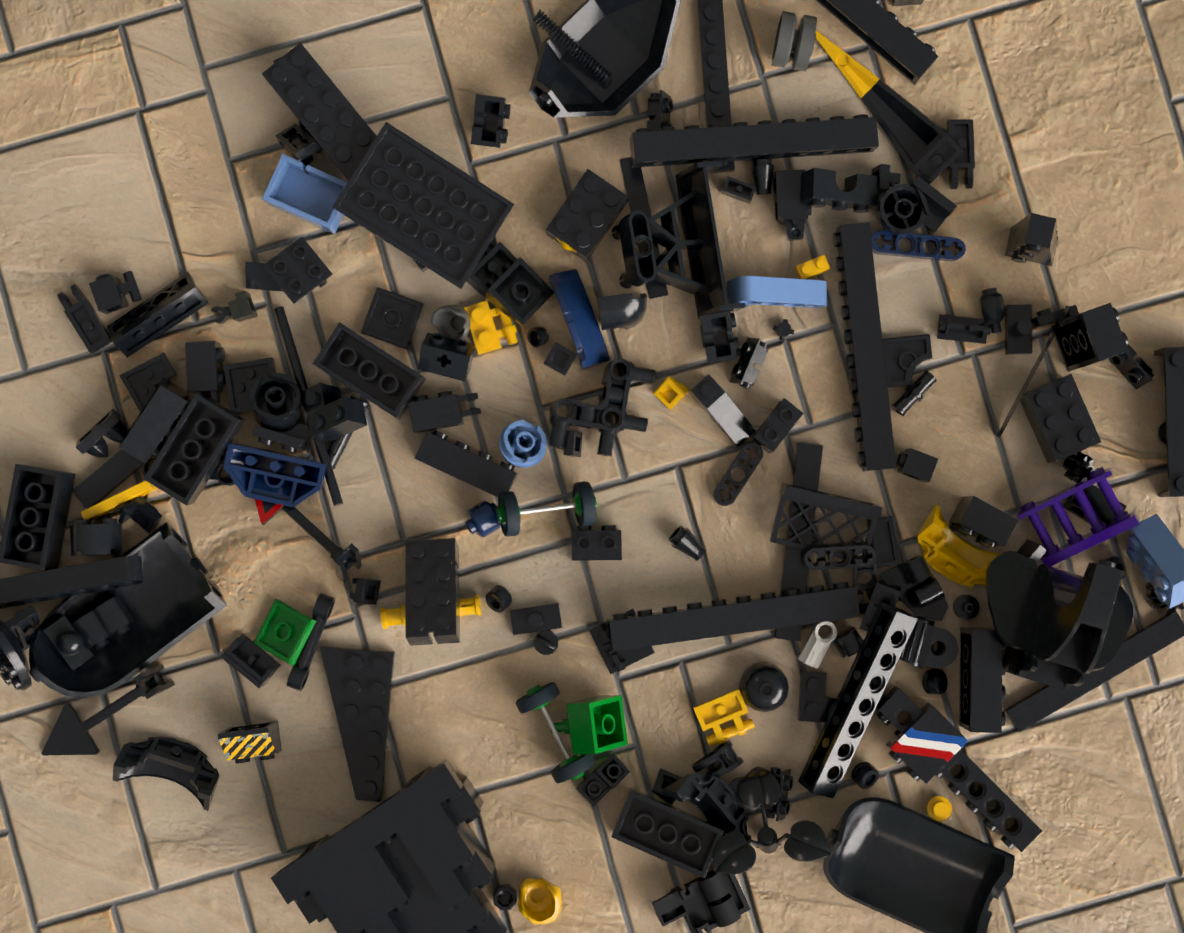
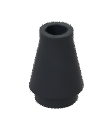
M772 159L752 160L750 168L757 195L771 194L775 166L772 165Z
M679 526L669 538L672 547L687 554L696 561L706 551L691 531L683 526Z

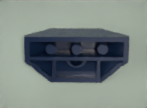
M228 443L223 468L230 475L244 497L295 507L322 489L327 464L266 449Z

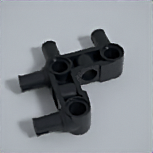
M623 358L609 362L606 365L602 378L604 387L600 403L592 405L581 403V400L560 399L551 404L549 421L552 424L549 446L563 448L567 427L570 425L598 430L600 433L597 455L612 457L614 438L619 432L624 429L646 432L648 418L628 415L626 412L630 383L638 381L653 384L656 371L637 367L634 363ZM615 364L620 365L623 369L621 377L613 373V366ZM559 404H564L568 409L565 417L557 414L556 408ZM608 412L615 416V423L612 426L608 425L605 421V415Z

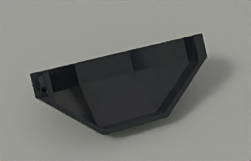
M586 0L559 28H562V31L565 30V33H568L571 39L574 38V41H577L580 47L583 46V49H586V52H589V55L591 54L597 60V63L600 62V65H603L606 71L609 70V73H612V77L604 86L605 81L601 83L603 77L598 80L599 76L595 78L597 72L592 75V72H589L591 67L586 70V67H583L584 63L580 65L582 59L577 62L578 58L574 59L576 54L571 56L572 53L569 54L570 49L566 51V48L563 49V45L560 46L561 41L557 43V40H554V37L551 38L550 35L542 43L529 94L541 110L553 118L617 115L665 68L681 0Z

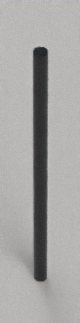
M277 307L274 311L304 406L302 391L308 389V385L284 307ZM314 439L320 462L327 464L324 476L333 505L339 506L343 504V500L325 441Z

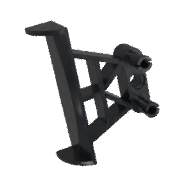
M722 161L697 162L675 175L678 201L650 218L643 211H633L623 217L619 225L612 228V232L616 231V233L612 234L613 238L621 241L626 273H623L619 280L624 279V281L620 282L623 288L639 287L652 280H656L691 293L695 297L698 319L702 315L730 311L731 313L746 308L745 303L728 304L708 179L709 172L723 166ZM679 205L685 240L682 241L679 239L675 208ZM656 219H661V226L655 222ZM652 239L666 248L657 260H655ZM635 244L640 248V253L636 250ZM687 249L692 280L685 276L681 250ZM666 263H668L669 271L662 269Z

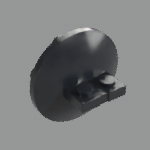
M31 605L24 610L18 611L5 622L0 619V676L8 686L12 684L16 690L20 689L23 691L32 686L29 673L30 667L24 651L30 647L33 636L40 625L37 611Z

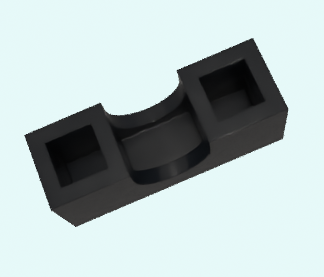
M812 168L802 172L801 202L810 203V207L822 208L828 205L832 206L833 210L852 208L855 213H866L868 209L878 205L879 176L855 174L845 178L844 190L842 191L836 183V171Z

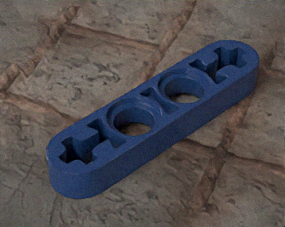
M877 231L871 236L873 253L879 255L952 262L959 260L966 251L964 242L954 237L913 233L897 235L888 231ZM879 236L882 237V241L884 242H891L892 237L895 238L893 242V250H890L892 245L888 244L883 245L880 249L878 248V244L874 243V241H876L879 238ZM905 238L910 241L911 249L909 251H902L898 247L900 239ZM925 241H931L935 244L936 249L934 253L928 254L924 252L923 243ZM941 242H943V248H949L952 244H955V248L959 249V252L953 256L952 251L943 250L941 252L942 255H939Z

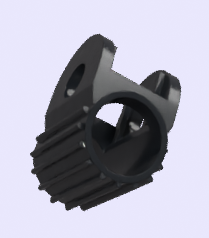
M918 619L899 659L920 669L923 668V665L932 668H945L956 659L958 643L951 632L935 627V621ZM936 641L938 647L936 651L932 653L931 645L933 642Z

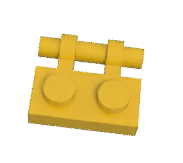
M488 301L464 307L470 318V330L478 355L501 349L502 346L499 339L503 337L507 338L509 345L518 343L516 326L512 324L511 318L497 307L490 309ZM500 316L503 329L496 330L494 317Z
M739 688L693 707L702 730L705 731L712 728L714 734L705 737L709 746L717 743L721 745L726 742V739L738 734L742 736L747 734V730L755 728L751 718L743 722L740 718L741 715L749 711ZM733 719L734 726L721 730L720 724Z

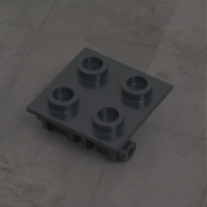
M300 237L263 265L293 304L317 286L321 288L326 285L327 279L333 275L303 237Z
M633 608L626 611L628 616L636 615ZM607 621L589 629L610 674L620 672L627 666L655 653L652 646L612 651Z

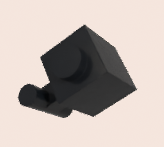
M132 271L123 273L126 282L121 284L119 278L110 274L100 275L95 278L96 281L89 283L98 311L109 314L128 307L129 304L126 298L128 294H130L132 302L142 300Z

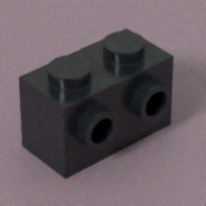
M601 525V530H592L591 526H577V531H572V561L622 560L621 530H616V525Z

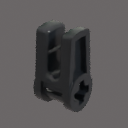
M727 740L725 743L717 746L712 752L693 763L691 767L697 773L704 768H708L712 763L719 762L720 764L709 772L706 771L705 774L719 778L739 767L744 761L741 757L737 756L731 747L733 745L732 742Z

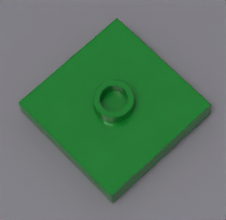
M275 599L253 643L289 665H295L316 620L287 603Z

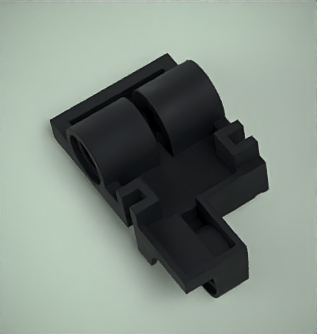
M714 869L708 872L705 878L698 877L684 884L686 892L677 886L671 889L667 895L651 902L663 927L684 916L691 933H703L702 929L707 933H711V930L716 927H726L735 923L741 918V914L751 910L735 874H717L714 872Z

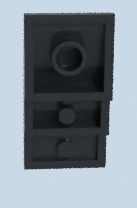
M492 240L466 281L484 298L520 326L524 325L554 293L521 257L517 259L501 242L497 244L494 240Z

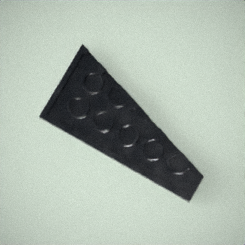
M321 646L320 650L356 800L381 802L395 652Z

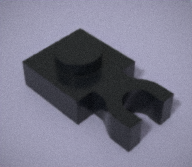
M1076 305L1070 306L1064 319L1079 314ZM1051 308L1036 312L1037 317L1032 319V328L1036 329L1057 322L1064 309L1052 312Z

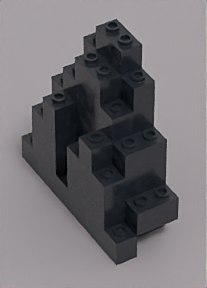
M447 759L433 769L429 766L411 778L403 789L329 837L327 834L307 847L297 859L277 871L271 877L286 903L289 904L295 901L309 924L315 920L319 923L328 918L337 933H507L505 924L481 889L492 881L490 878L493 876L495 864L468 824L479 817L478 813L481 812L483 800L468 777L460 781Z

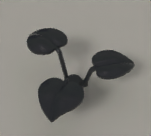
M755 767L742 779L739 785V797L750 808L760 806L764 828L757 834L758 841L752 839L746 841L744 835L738 831L729 832L722 836L713 853V869L717 874H741L747 872L754 866L756 861V851L751 845L760 848L765 853H773L777 850L778 846H781L785 839L787 840L784 844V851L790 858L796 861L811 862L821 860L830 856L832 851L821 827L808 820L795 823L791 827V834L785 833L779 839L777 838L776 831L768 827L765 805L773 806L779 802L781 797L780 784L770 771L762 767Z

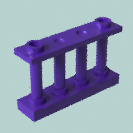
M1103 467L1097 468L1089 473V478L1036 504L1034 501H1030L1020 507L1021 511L1018 512V519L1029 518L1047 550L1041 558L1044 565L1053 566L1140 524L1135 512L1129 514L1128 511L1123 510L1106 478L1112 475L1110 467L1105 470ZM1095 483L1098 484L1115 515L1113 517L1115 521L1107 525L1104 522H1100L1083 489ZM1073 494L1091 525V532L1084 536L1076 532L1060 503V500ZM1048 506L1052 507L1068 536V543L1061 547L1053 543L1037 514L1038 511Z

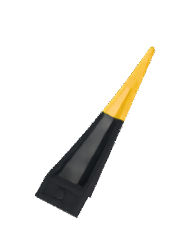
M816 30V39L843 73L872 115L876 117L877 122L909 168L917 176L931 184L965 149L948 131Z

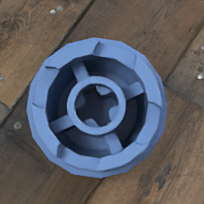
M519 420L504 427L500 434L499 447L501 456L506 463L514 467L526 468L535 466L543 459L546 453L547 439L545 433L538 425L534 426L531 423L525 422V420Z

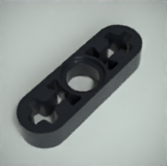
M748 443L742 447L713 492V498L717 504L728 506L735 501L763 458V450L760 445ZM754 447L756 449L755 454L758 457L757 459H750L748 465H751L752 468L749 470L746 465L738 463V460L741 458L742 461H745L748 456L745 452L746 449L751 450ZM736 467L742 468L745 472V477L740 482L733 480L731 477V472ZM727 478L731 484L739 487L737 490L733 487L729 491L730 500L725 499L721 501V495L718 492L719 490L724 491L729 484L724 483Z

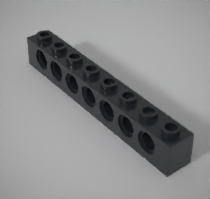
M881 602L798 779V782L812 794L834 798L918 620L903 609Z
M896 686L885 695L883 701L876 707L879 711L876 716L886 726L891 723L897 729L894 734L898 738L924 713ZM901 711H907L908 719L904 723H898L897 716ZM961 749L936 774L938 778L941 779L944 776L950 782L947 787L956 796L962 794L968 800L965 805L973 813L977 814L980 812L985 817L982 822L994 832L997 829L1003 835L1000 840L1011 850L1015 847L1022 852L1042 832ZM956 764H960V773L952 776L951 768ZM973 782H978V790L975 793H969V785ZM990 800H995L996 807L992 811H987V803ZM1008 818H1013V826L1005 829V821Z

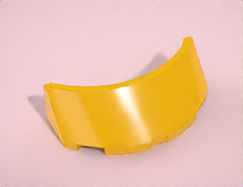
M936 504L918 533V543L921 544L924 551V558L933 569L955 583L972 588L975 584L986 585L987 568L1000 554L979 549L958 537L949 528L941 514V507Z

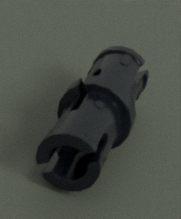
M925 370L912 385H908L905 388L906 392L891 405L892 408L899 415L904 416L917 401L920 402L923 399L922 395L937 382L936 378L929 371Z

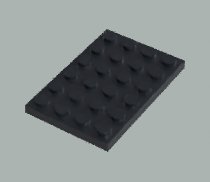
M385 122L333 205V209L459 289L463 288L514 207V203L387 122Z

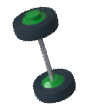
M586 481L574 484L573 503L522 510L519 509L515 493L513 491H505L499 493L496 515L502 532L507 537L519 534L520 515L568 508L574 509L576 520L580 526H591L596 520L597 501L590 483Z
M551 682L542 687L538 684L526 691L527 694L515 702L519 712L522 714L531 710L541 709L566 758L551 770L554 781L561 783L569 779L573 781L585 774L584 771L595 764V760L592 754L570 756L545 706L549 704L550 700L560 694L555 682Z

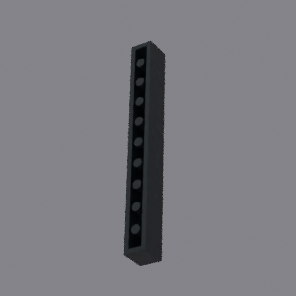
M867 114L856 115L853 119H844V116L830 117L829 120L820 121L819 117L808 118L805 122H796V119L782 120L781 123L772 124L770 120L760 121L757 125L737 122L733 126L724 127L721 123L711 124L709 128L689 125L680 130H675V127L672 126L660 128V131L640 128L635 130L630 137L632 168L686 165L711 161L732 162L869 153L879 147L876 117L868 118Z
M870 223L840 225L836 229V233H833L834 247H838L839 257H836L837 272L841 271L842 279L838 283L839 295L844 297V305L841 306L842 320H846L847 330H844V342L846 345L849 344L850 352L846 356L848 369L852 370L849 388L850 393H854L855 403H852L853 418H857L858 427L854 429L855 440L860 443V452H857L858 466L862 467L863 472L897 468Z
M848 582L833 583V588L824 589V585L810 586L809 591L800 592L799 589L784 590L785 595L775 596V592L761 593V598L751 599L750 595L738 596L736 601L727 603L726 599L711 600L712 605L702 606L701 602L688 603L687 608L677 609V606L674 605L662 607V612L652 613V609L638 610V615L628 616L627 612L612 614V619H607L610 646L612 651L860 617L857 588L851 585L848 586Z

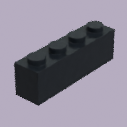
M434 430L433 434L426 432L414 459L496 497L501 492L511 490L518 475L513 472L514 466L501 461L500 465L491 462L492 456L482 451H479L476 455L468 451L469 445L458 440L455 444L446 441L447 435Z

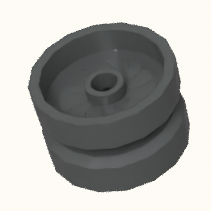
M782 11L771 65L784 68L788 63L790 53H793L791 63L793 70L806 72L814 49L817 17L803 15L797 30L795 29L797 21L795 13Z

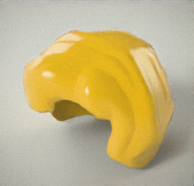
M527 878L523 880L519 885L520 900L517 905L519 912L534 925L548 924L555 921L560 913L562 904L559 886L554 885L545 878L537 880Z

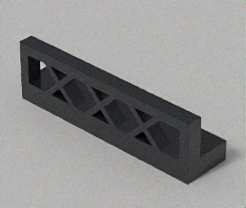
M187 272L108 325L107 329L112 342L128 358L209 302L196 286L192 276ZM187 283L189 284V285H187L186 287H184L183 289L180 290V288H181L182 286H184V285L187 284ZM125 325V327L121 331H119L118 333L116 332L118 329Z

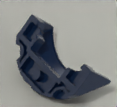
M577 269L549 275V281L560 305L582 369L586 370L610 361L611 359Z

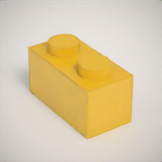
M824 254L797 265L794 269L798 279H810L829 271L830 266Z

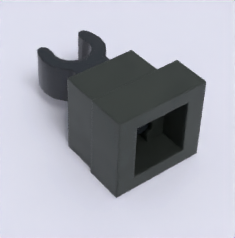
M246 291L238 292L235 294L236 300L228 302V306L213 307L211 309L212 312H222V317L215 320V323L224 324L230 317H233V320L238 322L257 317L258 315L250 293Z

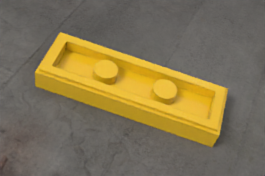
M143 481L81 511L84 520H95L122 507L129 500L133 502L140 496L143 497L157 490V487L147 481Z

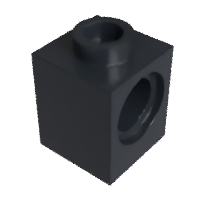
M912 448L906 449L905 452L900 453L896 465L899 466L897 472L924 483L930 482L938 458Z

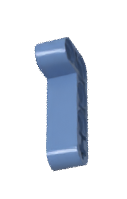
M740 276L727 281L728 304L745 303V307L751 305L823 308L827 307V281Z

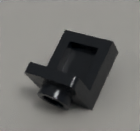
M140 496L133 502L129 500L121 507V515L118 522L123 524L132 518L150 534L156 529L162 515L154 506L150 505Z

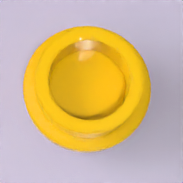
M934 796L928 801L926 809L932 819L944 821L951 815L952 805L947 798Z

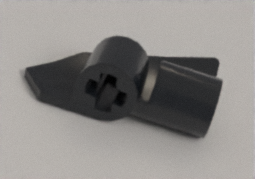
M923 554L880 574V578L886 584L901 586L899 598L916 616L942 621L948 609V604L945 600L944 592L937 579L933 577Z

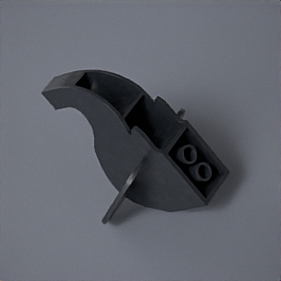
M1006 551L997 556L989 564L986 571V590L994 629L998 637L1007 645L1003 656L1006 672L1069 691L1071 685L1080 686L1083 684L1084 673L1089 674L1091 671H1097L1106 667L1122 646L1132 624L1134 614L1132 602L1120 585L1124 571L1116 569V563L1099 559L1098 563H1088L1084 576L1044 564L1038 566L1029 558L1014 551Z

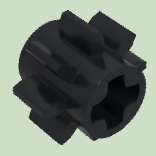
M1078 452L1077 455L1068 456L1063 465L1066 470L1064 476L1076 483L1089 478V473L1095 470L1094 466L1091 465L1094 459L1082 452Z

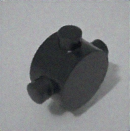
M783 319V322L778 326H773V330L776 331L779 340L784 341V338L789 334H794V330L791 329L787 319Z

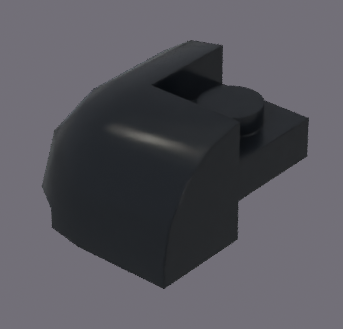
M632 293L598 297L601 330L623 327L627 330L635 327L642 321L646 313L647 295L643 293L640 294L641 298H632Z

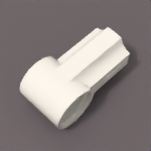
M831 621L813 624L812 632L798 660L818 669L831 642L834 641L837 635V629ZM822 625H829L831 627V632L826 637L818 635V630Z

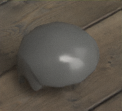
M444 305L433 312L431 324L437 327L439 334L455 340H462L468 335L470 331V318L468 313L460 306Z

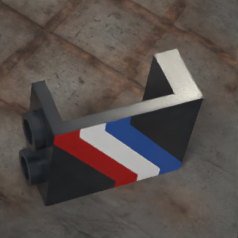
M926 703L921 708L924 713L893 744L890 741L886 744L891 749L888 754L898 764L903 761L909 767L906 772L916 782L921 779L926 784L968 742L929 703Z

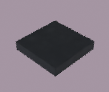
M377 287L361 334L408 350L424 303Z

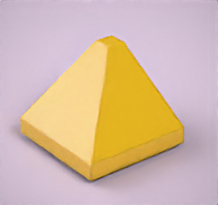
M668 376L653 394L671 410L690 389Z

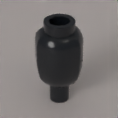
M997 288L982 290L979 303L983 319L990 324L992 334L1002 332L1000 322L1005 316L1003 296L997 292Z

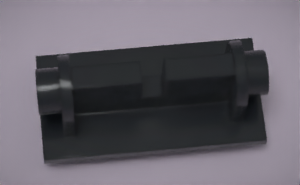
M660 90V94L651 93L650 98H648L647 116L656 117V120L647 121V128H650V131H660V128L672 126L670 113L673 111V100L663 90Z
M939 314L937 339L986 344L987 335L991 333V326L984 319Z
M748 337L741 347L738 363L734 365L731 371L730 383L740 384L742 388L747 390L750 389V386H754L760 370L752 366L754 363L762 366L768 353L767 343L762 342L760 338Z
M1128 344V352L1111 357L1109 360L1135 389H1138L1152 381L1154 376L1152 373L1153 369L1141 357L1135 361L1133 357L1137 353Z
M771 767L770 772L780 784L781 797L776 805H765L767 818L774 819L776 815V821H780L789 814L790 801H787L788 791H791L793 786V776H790L791 769L783 770L780 773L781 768Z

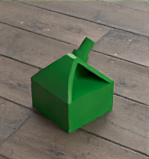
M600 695L566 704L567 719H562L563 722L554 723L558 732L570 735L573 754H598L628 745L622 695Z

